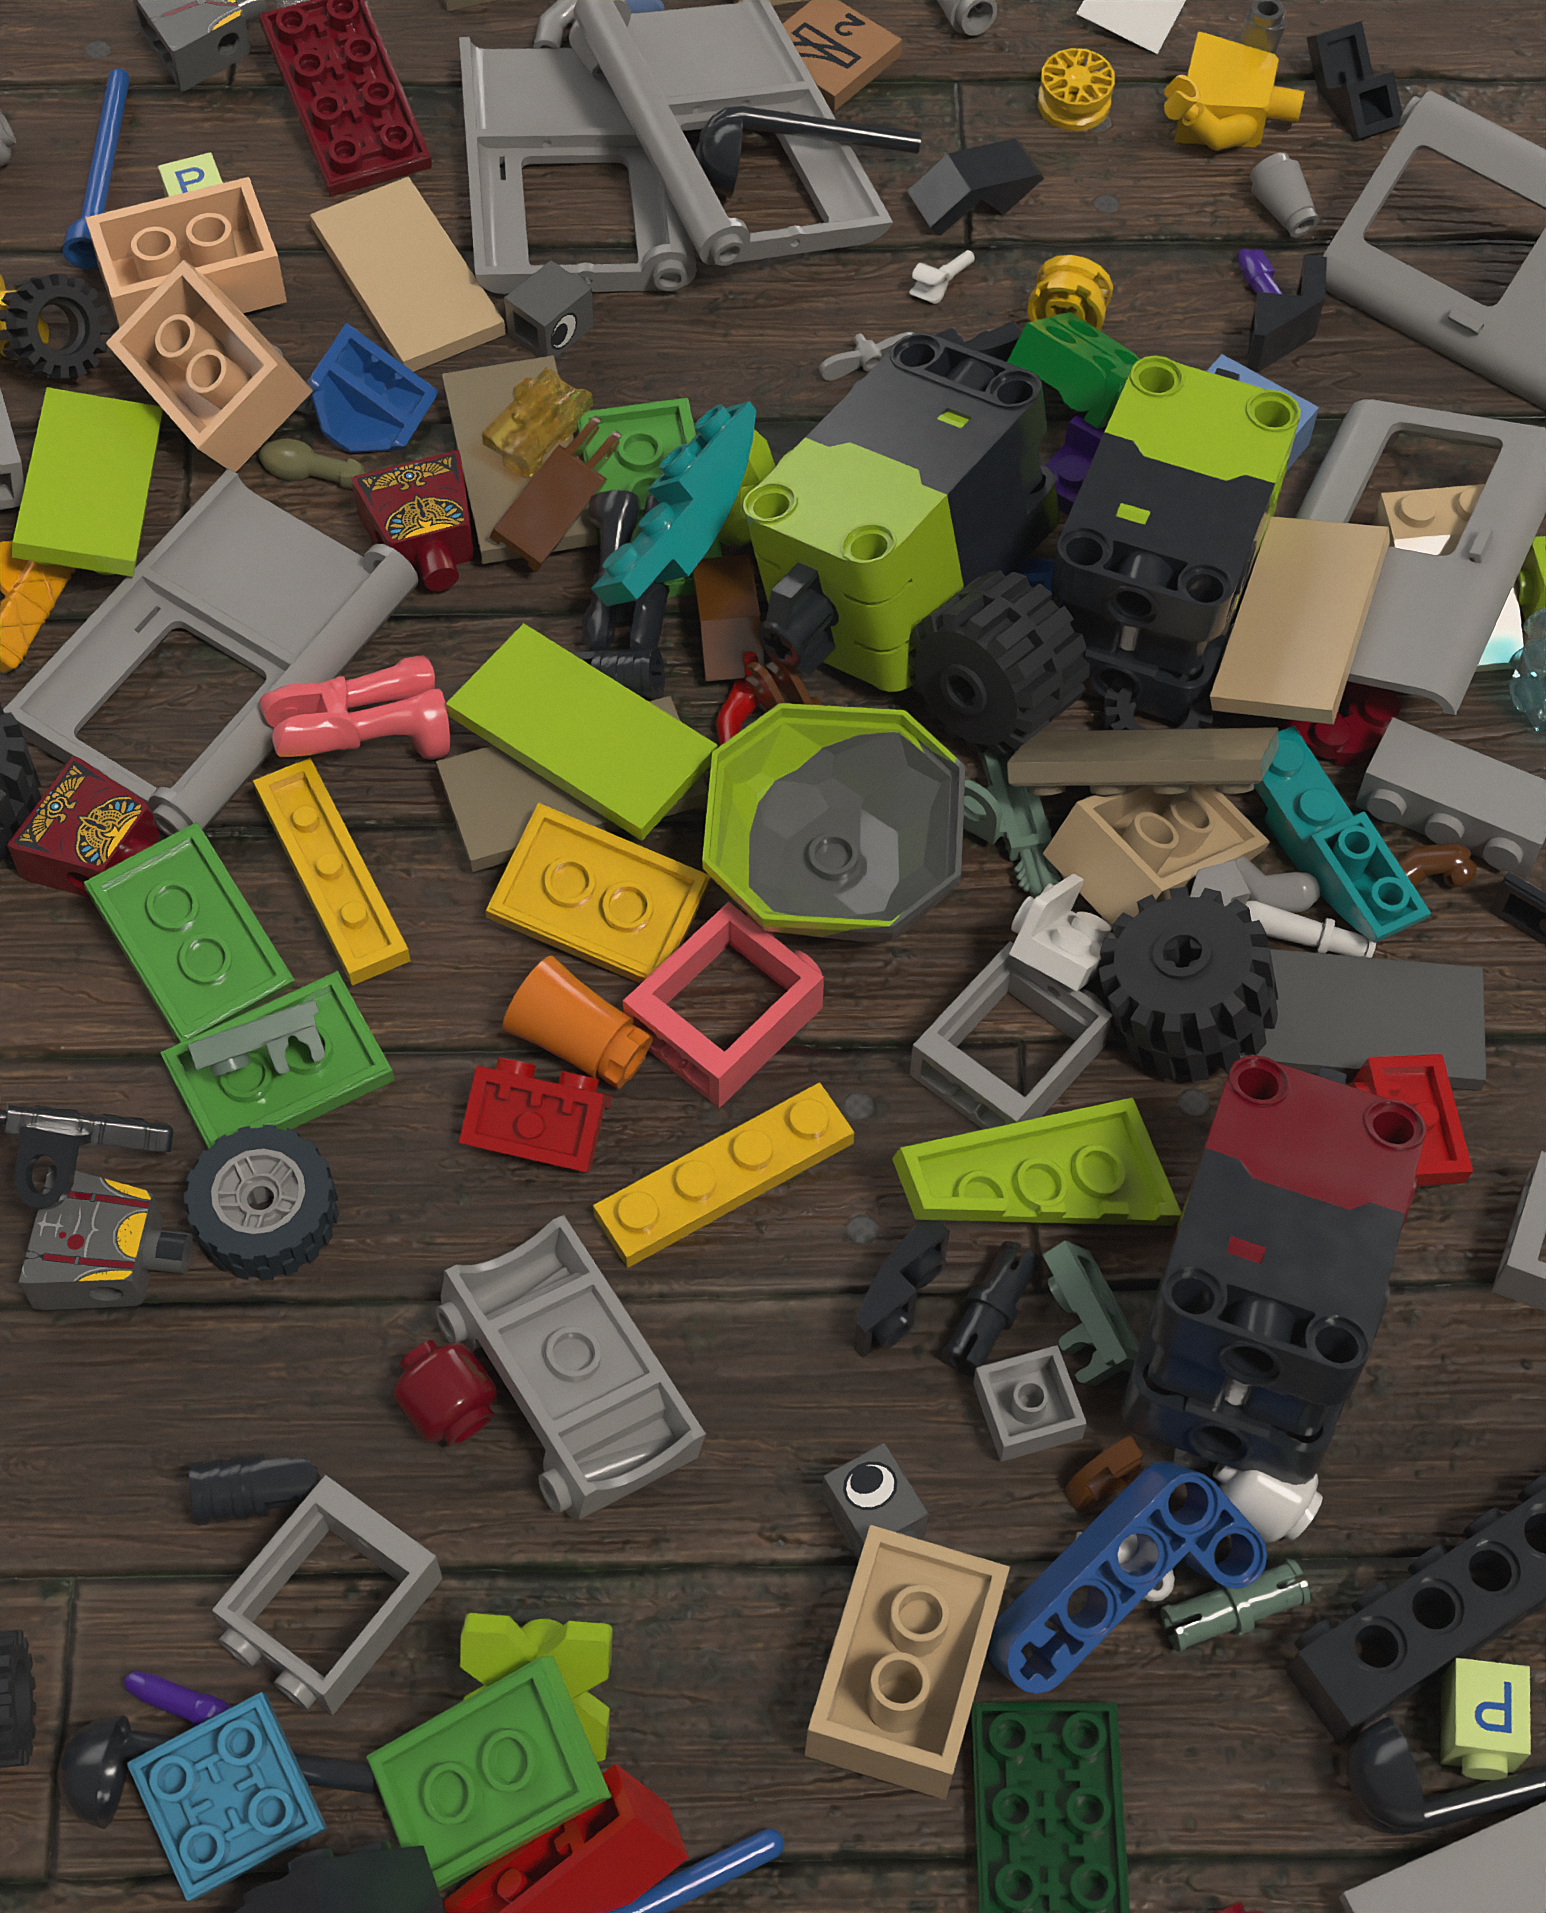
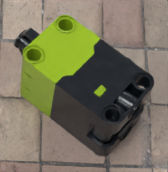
M915 333L902 337L895 342L891 350L866 376H863L855 383L851 391L793 450L783 456L777 467L758 486L748 492L744 498L743 510L768 603L767 619L758 628V637L769 655L778 662L794 667L809 675L824 662L887 692L902 691L912 686L910 676L915 674V670L908 665V652L915 648L909 639L913 628L976 578H981L991 571L1000 570L1005 577L1011 572H1015L1060 523L1055 476L1049 468L1040 462L1038 442L1047 431V419L1042 383L1036 374L932 334Z
M1161 356L1144 357L1133 365L1061 535L1058 538L1051 578V586L1055 593L1053 602L1059 608L1063 606L1067 608L1074 618L1070 625L1074 632L1083 635L1087 647L1080 654L1082 658L1090 663L1089 677L1082 682L1086 688L1083 693L1105 700L1107 690L1119 693L1111 688L1112 681L1119 675L1128 682L1129 680L1125 677V674H1127L1134 681V695L1130 703L1134 702L1136 704V710L1181 722L1182 716L1188 714L1189 706L1207 699L1216 673L1219 671L1271 516H1274L1300 419L1301 409L1293 397L1282 391L1268 390L1241 382L1240 374L1217 368L1215 374L1176 363L1171 359ZM1182 674H1194V678L1192 681H1183L1175 678L1173 675L1181 677Z

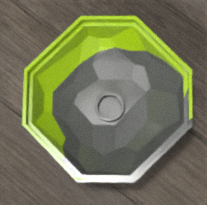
M779 703L712 752L702 858L703 869L765 931L861 942L893 941L908 931L960 883L966 766L905 710Z

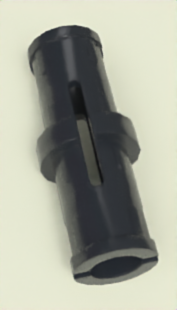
M1004 1241L1001 1244L999 1253L981 1287H973L964 1302L967 1312L948 1345L941 1352L944 1362L955 1369L965 1349L971 1347L972 1350L961 1370V1373L974 1377L976 1368L984 1365L1001 1331L1009 1330L1018 1316L1015 1306L1034 1272L1041 1265L1039 1257L1027 1248L1016 1270L1010 1269L1022 1244L1013 1241Z

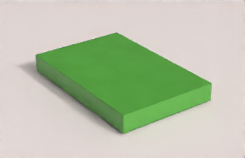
M197 822L84 882L85 890L178 1043H182L245 1014L294 986V978Z
M338 971L160 1052L164 1064L208 1150L215 1145V1140L224 1134L226 1136L238 1132L239 1128L247 1126L262 1128L263 1124L276 1125L277 1129L286 1131L289 1128L292 1130L395 1081L388 1061ZM309 1000H315L319 1013L313 1016L325 1051V1056L322 1060L313 1062L308 1046L303 1042L297 1041L295 1036H290L288 1038L289 1045L285 1050V1059L290 1071L284 1074H280L274 1069L266 1045L247 1052L251 1064L234 1071L213 1077L210 1066L196 1069L187 1043Z
M554 1656L540 1657L367 1756L401 1848L424 1845L438 1891L447 1888L611 1798Z

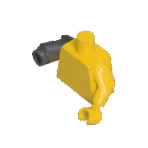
M1255 0L1253 2L1252 9L1245 15L1240 43L1198 32L1188 76L1178 75L1164 89L1165 97L1168 98L1164 103L1165 114L1169 119L1178 120L1174 142L1204 144L1215 151L1235 146L1256 147L1261 144L1266 118L1298 124L1305 91L1274 86L1279 62L1275 53L1287 24L1283 15L1284 6L1279 0Z

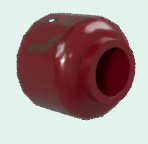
M429 1340L414 1348L400 1361L399 1365L404 1370V1373L394 1386L393 1396L406 1418L425 1442L438 1443L445 1441L448 1447H454L475 1435L494 1417V1412L490 1407L496 1399L497 1388L467 1345L453 1342L438 1347L434 1340Z

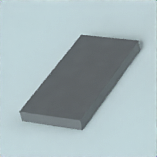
M1270 949L1279 998L1276 1000L1278 1018L1275 1029H1264L1267 1044L1257 1054L1258 1056L1268 1057L1279 1064L1307 1073L1317 1072L1320 1066L1347 1074L1346 1079H1354L1368 1057L1443 1054L1451 1088L1482 1090L1486 1082L1483 967ZM1246 1050L1240 1053L1241 1058L1253 1055Z

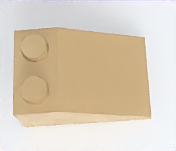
M1485 484L1381 493L1372 525L1389 527V546L1439 556L1449 555L1456 549ZM1516 581L1475 672L1523 668L1525 653Z
M1190 784L1191 789L1189 791L1179 794L1154 793L1152 785H1128V790L1119 794H1096L1078 801L1043 852V855L1055 866L1063 879L1073 873L1085 879L1079 893L1113 929L1112 924L1123 912L1132 917L1139 914L1137 901L1153 894L1157 903L1171 899L1169 890L1171 888L1187 887L1188 894H1190L1199 869L1232 860L1236 861L1243 856L1250 861L1264 851L1270 841L1222 793L1217 792L1213 784Z
M870 1525L808 1727L805 1756L946 1800L1010 1567Z

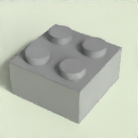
M1058 1345L976 1368L973 1385L1000 1462L1083 1438L1087 1423Z

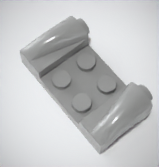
M564 1215L553 1219L531 1239L500 1257L474 1265H455L444 1271L441 1291L442 1305L436 1308L439 1326L450 1343L461 1342L467 1345L472 1352L482 1347L546 1450L543 1460L545 1473L539 1475L538 1480L546 1502L555 1513L558 1514L565 1510L573 1520L578 1521L698 1458L706 1433Z

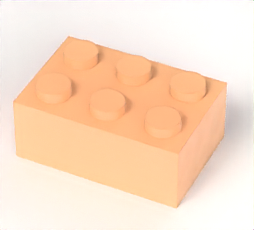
M249 177L86 217L98 266L119 328L183 260L217 285L242 313L287 302L278 255Z
M185 260L169 274L106 342L109 348L197 449L234 472H237L313 392L308 384L217 285Z

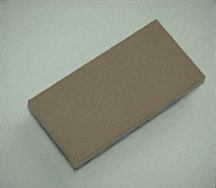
M554 355L442 374L456 446L461 455L464 482L482 564L522 557L504 543L500 542L498 545L490 539L492 530L559 444L566 449L574 440ZM589 505L553 552L598 544L597 530L588 519Z
M671 696L649 701L680 721ZM494 745L436 761L438 775L472 872L510 861L538 803L609 833L622 829ZM702 775L664 817L708 804L709 791Z
M1278 728L1040 731L1022 745L1007 762L1008 781L1013 786H1028V793L1033 795L1059 794L1066 790L1067 785H1089L1090 792L1098 795L1119 794L1127 791L1128 785H1152L1154 793L1179 794L1189 791L1191 789L1190 784H1215V790L1225 794L1245 793L1253 790L1254 784H1259L1268 771L1279 749Z

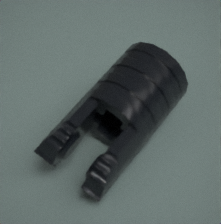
M658 648L570 652L647 701L663 697L665 669L663 658Z
M255 1454L245 1458L243 1456L232 1457L230 1460L216 1459L203 1463V1461L193 1462L190 1464L189 1483L195 1523L197 1526L207 1525L210 1522L223 1523L233 1519L239 1521L256 1516L262 1518L270 1515V1509L298 1506V1503L303 1502L321 1481V1476L317 1471L318 1468L313 1466L311 1459L306 1460L305 1456L303 1458L295 1456L292 1460L289 1457L265 1460L263 1454Z

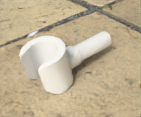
M966 250L939 269L921 262L918 263L912 273V278L917 280L909 294L931 303H939L946 292L948 282L957 273L974 262V254Z

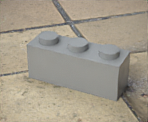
M1392 718L1366 770L1354 806L1370 812L1379 820L1395 822L1426 835L1437 844L1457 842L1468 848L1472 853L1471 855L1485 860L1492 867L1503 871H1512L1528 878L1546 838V780Z

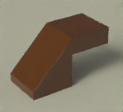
M751 554L702 558L692 571L696 618L699 620L704 680L715 681L745 678V665L743 664L745 653H756L758 663L765 668L763 646L758 637L761 618Z

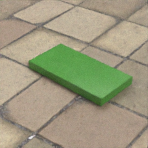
M688 398L576 412L578 434L594 416L602 420L598 425L600 429L582 452L585 463L591 459L615 430L622 434L618 440L620 443L616 450L598 471V473L607 478L600 492L626 490L636 494L641 503L639 523L643 518L646 497L651 494L648 489L663 473L659 468L660 463L670 452L683 444L688 445L696 436ZM639 523L633 532L631 543L642 532ZM597 530L599 545L601 548V532ZM715 538L703 558L722 556L717 538ZM692 572L687 577L665 581V585L670 588L667 598L694 594Z

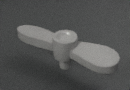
M914 332L901 333L876 344L873 340H866L864 335L859 333L853 338L856 344L854 351L844 352L827 358L820 364L819 371L822 377L828 381L841 378L861 366L864 370L871 371L891 350L895 342L902 337L914 334Z

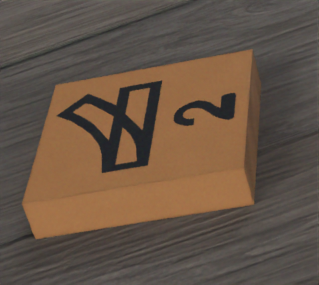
M811 0L783 23L786 32L828 107L833 112L902 56L903 40L839 0Z

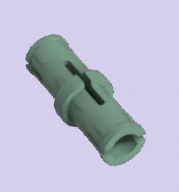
M1291 1559L1285 1561L1280 1566L1263 1571L1259 1578L1247 1587L1233 1589L1217 1583L1216 1590L1172 1606L1161 1607L1160 1615L1164 1630L1189 1621L1193 1622L1175 1629V1634L1168 1636L1169 1642L1177 1652L1186 1650V1647L1233 1630L1237 1635L1249 1632L1254 1629V1621L1298 1605L1303 1606L1310 1603V1591L1306 1580L1282 1590L1278 1589L1295 1582V1577L1303 1574L1297 1562Z

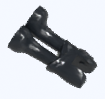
M611 490L597 493L590 498L588 519L601 532L598 573L594 575V585L606 572L602 567L605 560L622 545L631 543L633 532L638 526L641 514L640 499L633 492ZM652 494L646 497L643 517L660 504ZM654 580L637 600L606 606L593 591L591 605L587 608L582 619L581 641L586 645L587 651L612 650L616 624L632 626L630 649L657 648L661 637L664 610L670 588L665 585V582L657 583Z

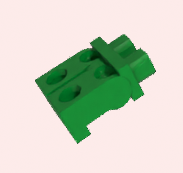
M1072 312L1051 316L1050 319L1047 317L1027 322L1007 363L1033 372L1039 379L1059 390L1063 401L1070 408L1077 411H1088L1084 421L1100 429L1108 425L1131 368L1140 358L1134 352Z

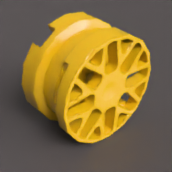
M1078 48L1058 51L1049 57L1042 67L1041 87L1038 93V109L1042 117L1053 126L1073 131L1094 128L1102 123L1110 112L1111 96L1114 89L1115 73L1110 63L1098 53ZM1085 57L1088 58L1087 65L1083 64ZM1104 67V69L1099 72L1096 70Z
M1059 255L1045 261L1038 271L1036 287L1032 290L1028 300L1027 314L1030 321L1047 317L1050 319L1051 316L1072 312L1096 329L1101 330L1105 320L1106 307L1112 298L1113 284L1110 276L1097 263L1076 255Z

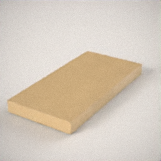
M409 176L310 214L312 229L393 357L411 371H417L506 335L505 321L482 286L477 282L476 277Z
M1271 516L1210 695L1212 710L1334 724L1390 543L1389 527Z

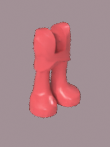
M424 655L401 659L395 666L348 681L343 676H339L318 683L288 684L265 693L259 701L261 712L266 722L271 727H274L272 740L279 757L307 756L334 750L357 749L360 747V742L392 735L411 737L415 749L425 759L445 758L450 750L449 720L444 696L440 688L435 689L434 670L429 659ZM393 702L366 710L348 713L349 708L376 703Z

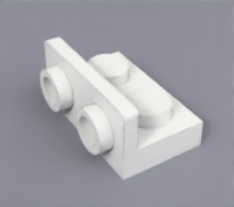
M1073 873L1056 885L1049 883L1041 895L1035 899L1029 896L1023 902L1012 923L1011 930L1018 933V936L1009 954L1078 991L1100 974L1099 968L1103 967L1100 950L1104 938H1116L1115 934L1110 932L1111 926L1102 918L1087 912L1074 913L1071 911L1085 879Z

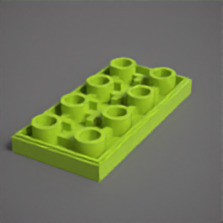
M46 388L13 537L12 558L34 561L37 564L46 566L61 565L93 570L103 575L118 574L134 577L162 422L163 408L161 406Z
M524 623L446 703L447 715L641 841L711 765L712 752L718 748L716 743Z

